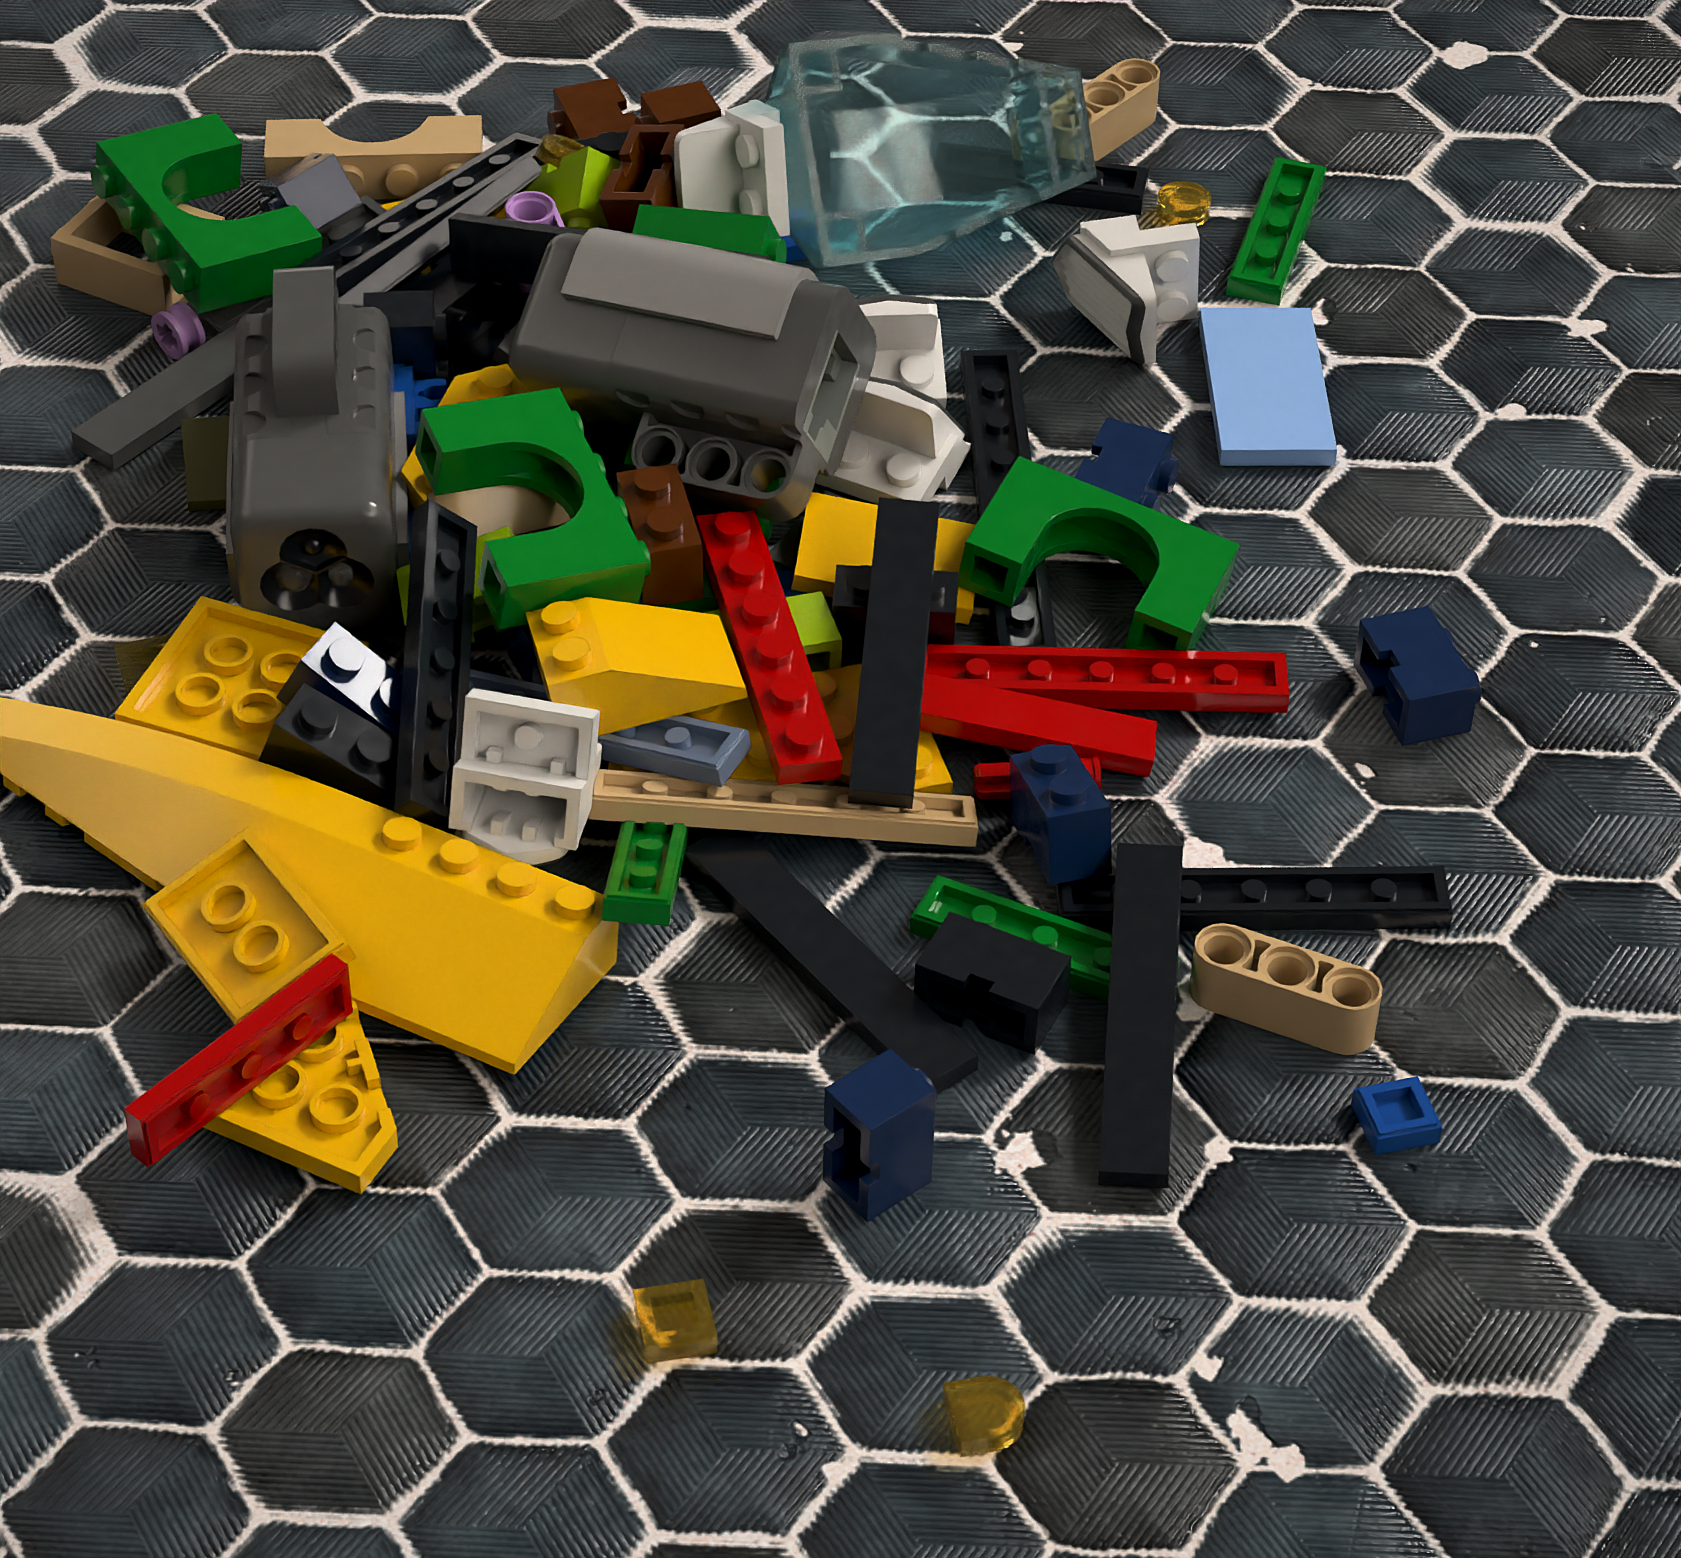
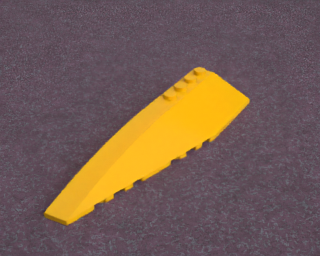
M0 697V774L3 775L4 786L19 797L29 793L44 803L45 815L64 827L72 823L83 830L84 842L155 891L162 890L250 825L353 950L356 958L348 963L351 998L356 1001L358 1010L515 1075L617 961L619 922L602 921L604 894L591 890L586 886L578 885L527 863L502 855L469 840L459 838L335 788L223 749L114 719Z

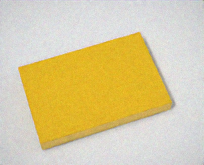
M812 492L805 507L791 589L807 593L822 591L824 596L833 598L836 565L872 566L878 505ZM938 517L935 571L959 572L965 542L976 525ZM958 586L956 622L969 625L974 607L975 592Z
M250 825L141 904L234 1025L331 953L346 964L356 958L349 944Z

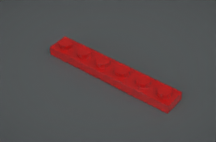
M755 510L728 511L719 514L696 516L695 523L702 542L703 562L777 785L841 778L843 759Z
M927 644L925 673L1097 709L1287 713L1290 692L1286 653Z

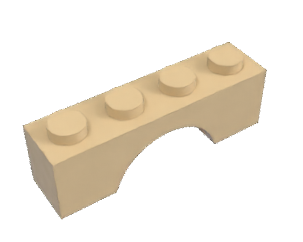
M482 115L428 116L423 124L412 133L385 142H358L345 139L331 132L321 119L266 120L264 148L266 180L312 153H322V155L325 153L335 154L359 198L368 195L373 200L407 199L484 152Z

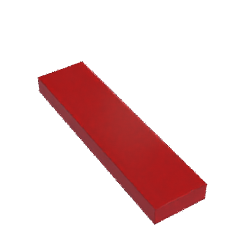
M929 673L924 674L920 719L921 731L1022 752H1030L1035 747L1044 744L1060 746L1071 744L1079 758L1098 756L1101 768L1142 777L1150 776L1155 756L1157 721Z
M331 953L126 1106L124 1113L131 1155L147 1167L155 1164L353 1013L348 964Z

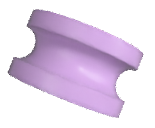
M177 302L169 307L168 312L160 311L152 316L151 326L155 339L162 350L172 359L179 360L188 354V350H195L205 343V331L201 321L191 307L184 302Z

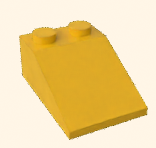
M584 597L573 601H558L549 604L545 608L526 612L535 655L548 701L600 710L598 736L747 698L745 684L719 615Z

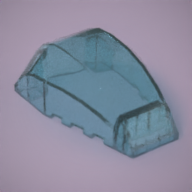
M886 33L793 42L781 45L764 103L780 110V123L784 126L789 236L817 270H841L884 265L924 254L946 242L958 239L989 223L1003 219L1032 204L1044 201L1096 178L1097 173L1081 70L1023 58L1015 60L994 56V53L979 50L968 52L946 48V44L930 41L919 43L902 40V36Z

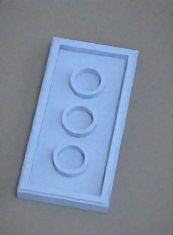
M1200 308L1198 324L1220 466L1335 465L1337 446L1311 308Z

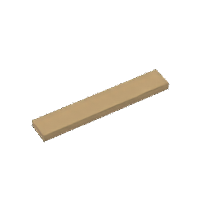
M607 769L598 770L593 784L592 807L588 819L619 822L628 820L635 821V823H646V821L665 822V825L684 823V826L964 847H976L978 834L974 798H971V796L914 792L913 808L907 809L848 803L849 787L798 783L777 785V782L730 778L727 779L722 787L661 773Z

